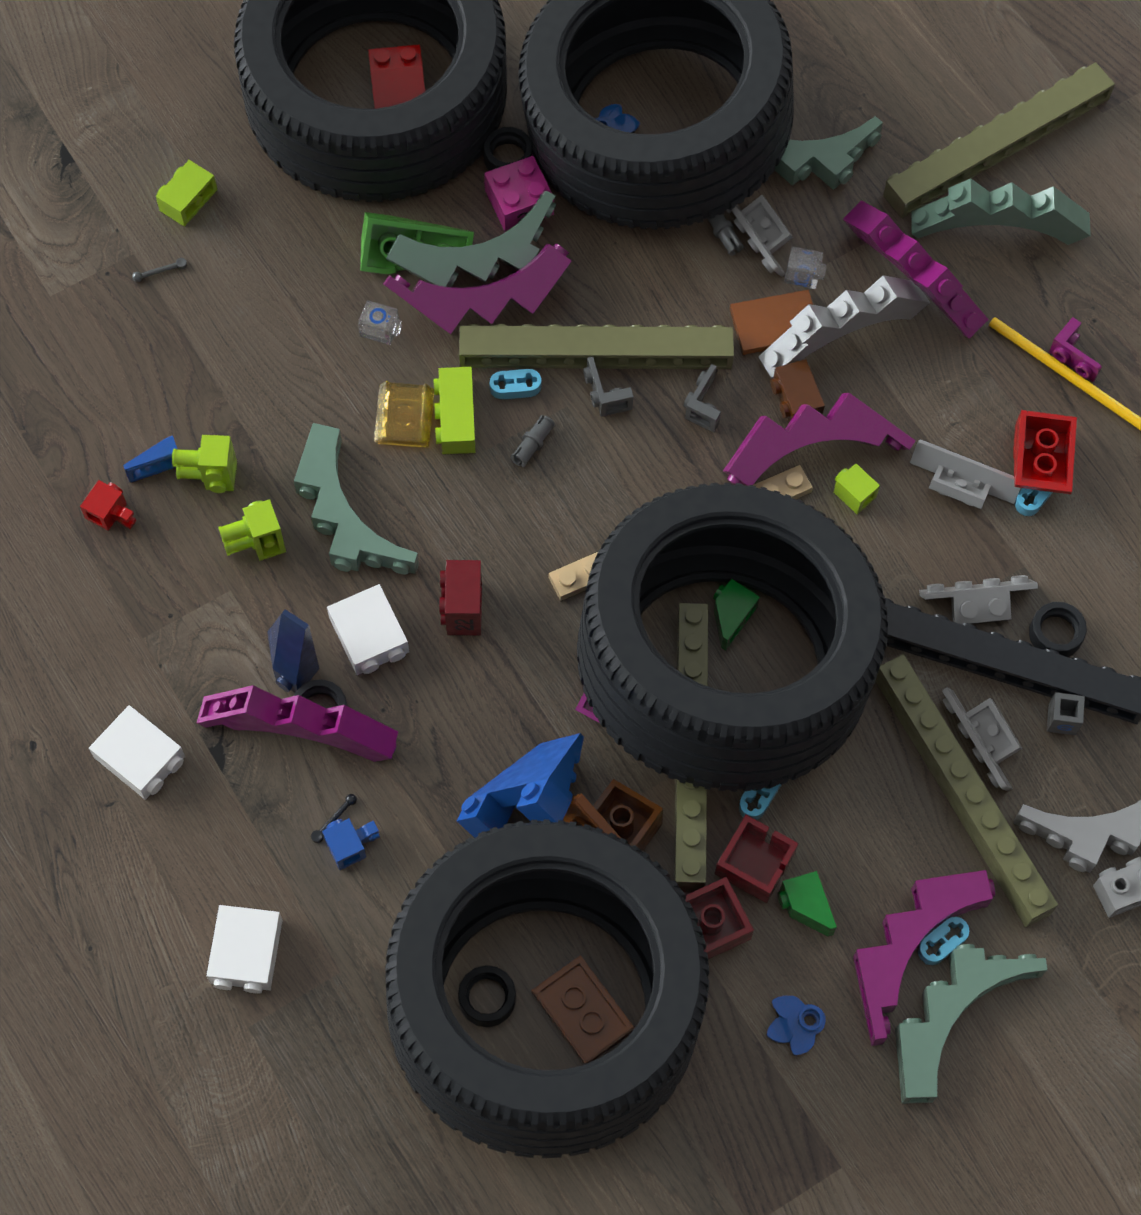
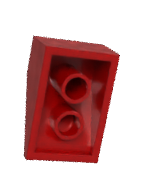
M420 44L368 49L375 109L407 102L425 92Z
M1021 410L1015 424L1014 433L1015 487L1063 494L1072 493L1077 417Z

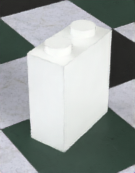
M380 584L327 606L329 619L356 675L372 673L379 668V665L388 661H399L409 653L408 641Z
M130 705L89 747L91 754L98 762L145 800L150 794L154 795L161 789L164 783L163 780L170 773H175L182 766L183 759L185 758L181 746Z
M219 905L207 970V978L211 984H214L213 987L222 990H231L232 986L244 987V991L257 994L262 993V990L271 991L282 926L280 912Z

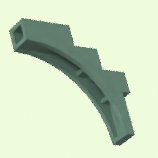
M874 116L862 126L842 135L821 140H789L778 166H775V171L792 186L799 180H805L812 171L834 190L841 183L846 184L853 175V164L862 156L864 150L869 146H875L882 136L880 133L883 122Z
M970 178L948 188V196L911 211L912 235L917 238L952 228L975 225L1021 227L1055 237L1067 245L1091 236L1090 213L1054 186L1030 196L1013 182L989 192Z
M544 191L533 208L517 225L502 235L484 243L464 247H439L419 243L399 234L386 260L428 283L444 287H452L458 276V273L455 272L456 267L483 282L487 278L493 279L499 268V265L496 263L497 259L519 271L537 256L539 248L530 243L532 240L536 242L543 231V227L540 224L544 217L549 218L556 206V203L553 202L555 195Z
M313 423L294 479L296 493L306 499L317 498L311 516L313 528L324 535L335 534L329 552L331 565L338 570L348 572L350 570L359 571L361 562H365L366 565L373 568L383 566L391 568L399 574H416L419 566L418 553L396 546L378 536L359 519L349 506L338 479V458L342 443L340 429Z
M973 944L958 945L957 949H953L949 955L952 985H948L947 981H934L930 983V986H926L922 992L925 1023H921L919 1018H909L903 1020V1023H899L895 1030L902 1104L933 1103L937 1098V1071L942 1048L951 1027L960 1014L978 998L997 987L1018 980L1042 977L1047 971L1046 958H1037L1035 954L1020 955L1018 959H1006L1005 955H993L988 957V960H985L984 948H975Z

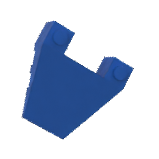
M578 733L537 745L468 797L462 804V811L457 822L476 838L479 833L486 832L491 828H504V824H507L515 806L530 821L550 819V822L558 823V820H563L572 801L573 794L569 791L570 783L576 781L577 774L573 772L574 763H579L584 736Z

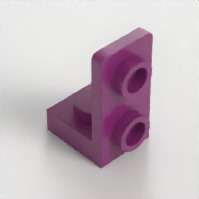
M1072 317L1054 338L1049 353L1061 363H1065L1073 368L1083 378L1094 382L1102 366L1074 347L1081 336L1078 334L1081 322Z

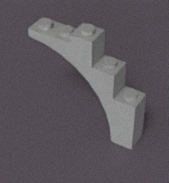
M883 275L864 293L845 290L827 307L807 305L790 321L792 326L758 357L769 376L773 378L775 367L801 361L829 342L860 328L889 320H911L930 302L924 292L911 280Z
M1141 800L1119 811L1093 817L1056 815L1023 804L1013 823L1018 825L1019 829L1029 835L1036 834L1045 838L1046 842L1053 847L1067 849L1063 860L1068 862L1069 866L1077 871H1087L1090 873L1096 866L1106 844L1110 846L1111 850L1121 855L1128 854L1132 856L1141 842Z

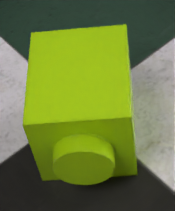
M855 464L849 470L844 468L836 476L833 493L858 514L877 498L880 485L859 465Z

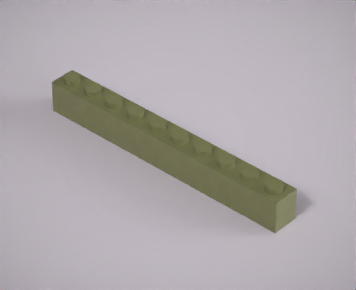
M1096 62L1088 67L1083 66L1071 77L1060 79L1053 87L1046 91H1039L1027 102L1022 101L1006 114L1000 113L990 123L984 126H977L969 135L963 138H956L949 146L942 150H935L928 158L921 162H914L904 172L891 175L886 181L883 196L899 216L903 218L909 215L911 211L949 192L948 188L975 177L1109 100L1115 83Z
M469 324L467 326H460V367L586 368L587 358L593 356L597 369H709L711 364L717 366V369H732L734 358L733 327H725L723 325L712 327H698L696 325H687L685 327H671L669 325H659L657 327H644L642 325L617 327L611 324L604 326H588L585 324L577 326H561L558 324L549 326H534L532 324H524L522 326H507L505 324L480 326L478 324Z
M679 603L677 670L692 680L708 686V604ZM675 779L674 880L683 892H694L706 885L707 789L701 786L699 788L693 787V784L688 782L683 784Z
M904 654L881 665L875 680L1025 928L1051 915L1058 906V903Z

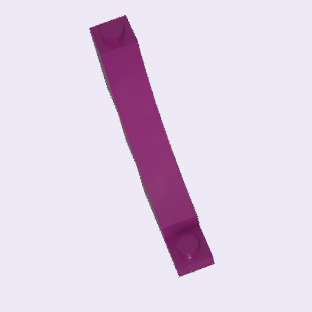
M557 243L554 246L546 244L541 252L526 266L516 273L491 284L455 288L434 285L419 280L413 290L410 291L408 289L411 285L399 275L395 279L389 275L383 285L451 334L469 308L491 324L510 299L533 314L569 266L571 260L566 257L569 252Z
M842 393L826 417L810 405L804 404L800 406L785 429L767 416H760L723 472L729 475L727 480L733 485L741 483L743 486H750L780 458L809 444L828 440H848L870 446H880L884 438H887L885 443L894 450L899 451L900 449L910 450L916 440L852 394Z
M254 685L205 696L197 719V724L205 728L222 724L233 730L263 731L305 738L349 751L373 762L392 759L398 731L346 705L326 709L300 695L281 699Z
M986 870L916 880L911 888L916 910L888 914L882 922L887 945L856 950L853 960L871 1046L884 1044L887 1035L891 1032L888 1016H883L882 1013L893 1012L896 1008L904 970L912 953L922 940L947 919L972 910L988 907L995 896V886L993 880L988 879Z

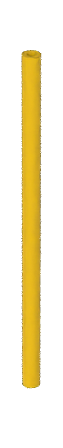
M994 317L989 324L991 328L1141 431L1140 416L998 318Z

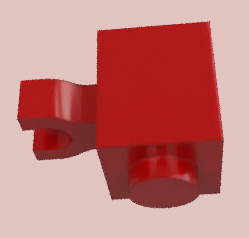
M98 480L80 505L85 519L108 531L115 521L129 529L137 521L136 518L132 517L134 512L125 508L127 503L123 490L113 483L106 484Z

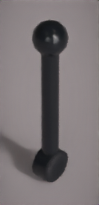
M354 794L347 795L346 802L323 827L312 832L311 839L313 842H322L324 838L322 831L327 829V825L337 820L350 805L356 804L357 797Z

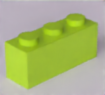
M472 367L439 368V378L434 379V395H440V403H434L435 420L440 419L441 427L435 428L436 444H442V454L476 453Z

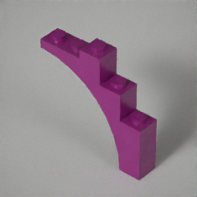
M861 200L843 218V221L858 238L877 250L904 273L938 306L965 337L970 339L989 320L962 289V284L951 271L933 260L920 243L904 234L887 214Z

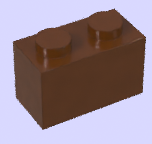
M804 359L775 367L774 377L770 382L774 395H778L780 398V411L783 418H788L790 422L800 406L804 404L810 405L823 415L825 405L807 360Z

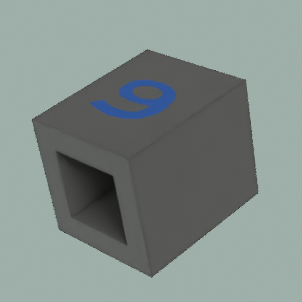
M1055 692L1048 704L1047 732L1076 735L1083 725L1085 696Z

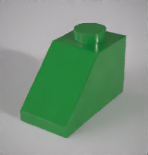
M733 579L726 586L721 585L713 596L715 600L714 616L720 645L725 651L757 610L760 599L758 595Z
M817 871L782 881L777 895L781 908L787 909L789 917L827 937L833 935L837 926Z

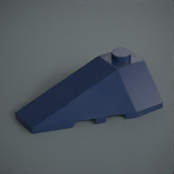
M285 609L267 633L275 682L286 692H290V690L296 692L303 684L309 682L320 668L309 625Z

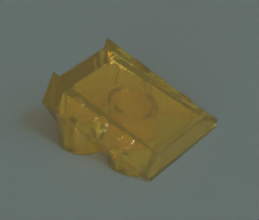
M386 380L380 384L374 442L376 444L429 447L431 419L434 412V389L426 383L424 385L390 383Z

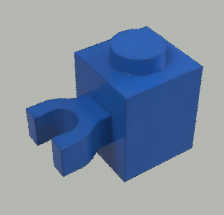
M350 818L344 821L338 819L328 824L327 829L322 831L325 842L339 870L365 859L366 853L362 844L380 838L379 830L374 820L355 830Z

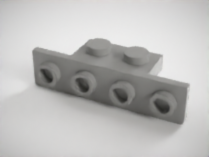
M761 195L743 210L738 205L731 210L727 209L728 213L733 212L737 217L734 223L742 233L747 232L751 237L748 243L756 253L761 252L765 257L762 263L770 273L775 271L779 276L783 277L786 273L772 254L793 237L766 198Z
M923 440L918 441L910 461L913 465L935 473L929 489L937 491L941 495L960 500L969 506L981 509L987 494L1014 504L1020 488L1014 485L1013 475Z
M1026 575L1012 576L1011 581L1000 582V578L983 579V584L972 585V581L955 582V587L945 588L944 584H929L927 589L919 590V594L925 600L951 597L953 622L970 624L1010 620V591L1037 589L1038 583L1028 579Z
M948 687L943 689L942 691L946 696L943 702L951 714L956 713L961 722L957 725L966 739L970 737L976 746L972 750L980 763L985 762L990 769L987 775L996 788L1001 787V789L1007 792L1013 789L998 763L1018 752L1022 747L993 699L989 698L966 712L955 692Z

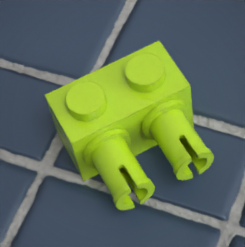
M202 435L201 447L198 450L173 449L172 465L176 467L177 479H201L206 490L214 493L234 491L237 459L230 436Z
M270 499L252 502L248 507L242 508L244 512L243 520L218 527L227 556L251 547L253 550H256L259 561L286 552L281 528Z

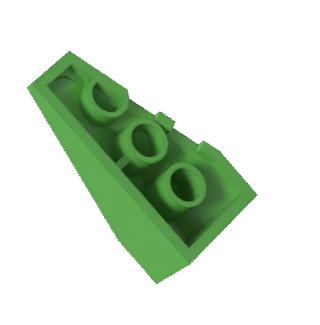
M365 212L361 236L360 270L380 274L396 273V271L405 270L386 260L399 234L419 243L439 247H464L472 245L474 232L402 217Z

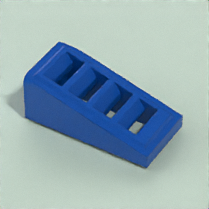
M173 435L123 465L129 482L176 468L172 465V452L174 448L177 449Z

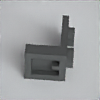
M593 356L588 357L587 367L583 368L586 384L591 383L593 391L590 392L592 405L594 408L598 407L600 416L633 410L634 396L631 387L625 389L614 388L604 393Z
M711 364L707 372L704 370L701 372L696 383L698 386L696 391L688 394L683 406L686 407L685 419L714 433L720 422L721 411L717 410L710 403L701 402L716 376L717 366Z

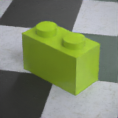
M188 160L183 167L181 166L176 170L174 177L159 189L156 195L159 210L185 227L217 191L215 177L207 170Z

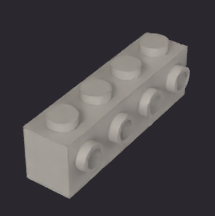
M1141 857L1125 864L1126 867L1120 870L1112 867L1099 873L1100 877L1093 887L1108 918L1141 906Z

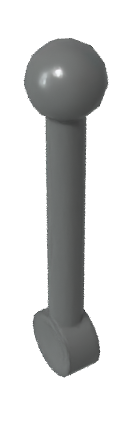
M178 258L176 263L142 273L134 272L132 279L135 282H140L145 277L178 268L183 270L187 267V262L184 258Z

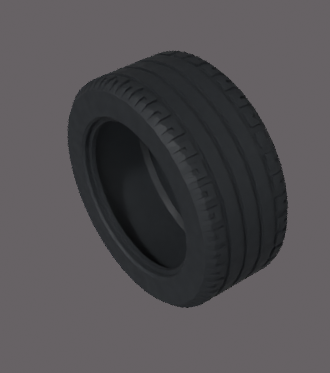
M243 0L236 22L234 52L249 124L253 134L256 136V140L264 152L268 154V157L279 168H282L284 173L290 175L295 181L300 180L302 185L309 186L314 191L320 190L325 195L330 194L335 198L340 196L344 200L354 199V201L358 202L360 200L383 202V200L387 199L395 201L396 198L402 200L406 196L415 197L418 193H427L429 189L434 190L439 185L448 183L449 179H455L459 173L466 171V167L471 166L481 156L482 151H484V142L488 136L499 127L506 104L507 66L506 29L498 0ZM367 21H389L412 26L437 40L453 58L451 65L444 75L427 91L407 102L377 109L351 108L331 103L309 91L294 76L300 60L317 41L339 28Z
M548 0L547 4L540 9V13L535 16L534 22L531 23L522 45L518 73L519 87L527 130L537 164L548 182L557 192H560L564 199H567L572 205H577L579 210L585 211L588 215H595L599 220H606L610 224L618 223V226L623 227L627 225L629 228L641 227V229L651 228L652 230H657L662 227L670 229L673 226L680 228V225L686 224L690 226L694 222L701 223L707 218L713 219L715 215H722L725 213V210L735 208L737 204L744 202L746 197L752 196L754 191L761 188V183H765L775 171V166H778L785 153V148L788 146L794 116L792 48L785 22L771 0ZM678 49L705 56L726 69L738 83L729 99L712 115L697 124L670 133L635 134L620 131L597 121L579 105L580 98L587 86L605 68L622 58L647 50Z
M711 483L709 486L700 484L699 487L688 486L686 489H676L674 493L667 492L662 497L653 498L652 502H646L640 508L635 509L632 515H627L615 527V531H612L607 537L592 564L577 642L578 671L583 691L589 706L593 707L592 711L598 718L599 723L602 727L607 728V734L613 737L618 745H622L626 753L631 754L635 760L644 762L646 767L654 769L658 774L664 773L668 775L669 779H677L683 784L686 782L692 783L693 787L699 788L701 786L708 790L718 788V791L730 790V792H737L738 789L751 791L752 789L762 790L765 786L771 788L778 784H785L789 779L796 780L800 776L808 774L811 769H816L827 761L846 742L858 724L882 664L888 638L887 606H885L886 599L883 594L882 585L878 583L879 578L874 572L872 563L867 562L868 557L861 551V547L853 542V538L846 534L841 526H836L834 520L826 518V514L814 510V507L811 505H805L800 499L795 500L790 495H782L779 491L774 490L773 492L765 487L760 489L756 488L755 485L743 486L741 483H736V485L731 483H724V485ZM733 579L741 585L759 590L774 598L800 621L814 646L817 666L802 679L786 687L768 692L733 693L714 689L683 675L659 654L645 631L641 615L655 600L681 586L708 581L729 582Z
M550 819L543 821L531 820L530 823L520 821L514 824H504V828L500 829L497 827L491 828L486 832L479 833L476 838L470 837L463 843H459L452 852L447 851L440 859L435 861L433 868H428L415 883L416 888L410 890L401 906L402 912L397 914L391 931L392 937H390L385 966L387 1018L395 1055L401 1070L406 1073L407 1081L414 1092L421 1095V1101L433 1114L437 1113L440 1115V1120L454 1131H461L462 1136L479 1145L482 1142L488 1145L487 1148L505 1154L507 1151L515 1152L514 1156L533 1158L534 1155H542V1159L561 1158L564 1154L575 1156L589 1153V1149L594 1147L598 1150L615 1143V1139L618 1137L623 1139L637 1130L640 1123L645 1124L659 1111V1107L664 1105L674 1093L677 1084L681 1082L688 1068L705 1014L709 991L708 954L704 951L706 943L701 927L697 926L698 919L690 902L685 901L686 895L675 880L671 881L669 878L670 874L657 861L653 862L650 860V855L646 852L641 851L636 845L631 846L627 844V840L619 838L613 833L608 835L603 833V829L593 828L587 824L583 827L576 825V822L558 820L557 823L550 822ZM528 911H555L583 918L611 935L632 960L641 980L645 1012L639 1024L619 1046L603 1057L585 1065L564 1070H538L508 1063L490 1054L463 1030L446 998L444 990L445 980L452 963L466 943L483 928L513 914Z

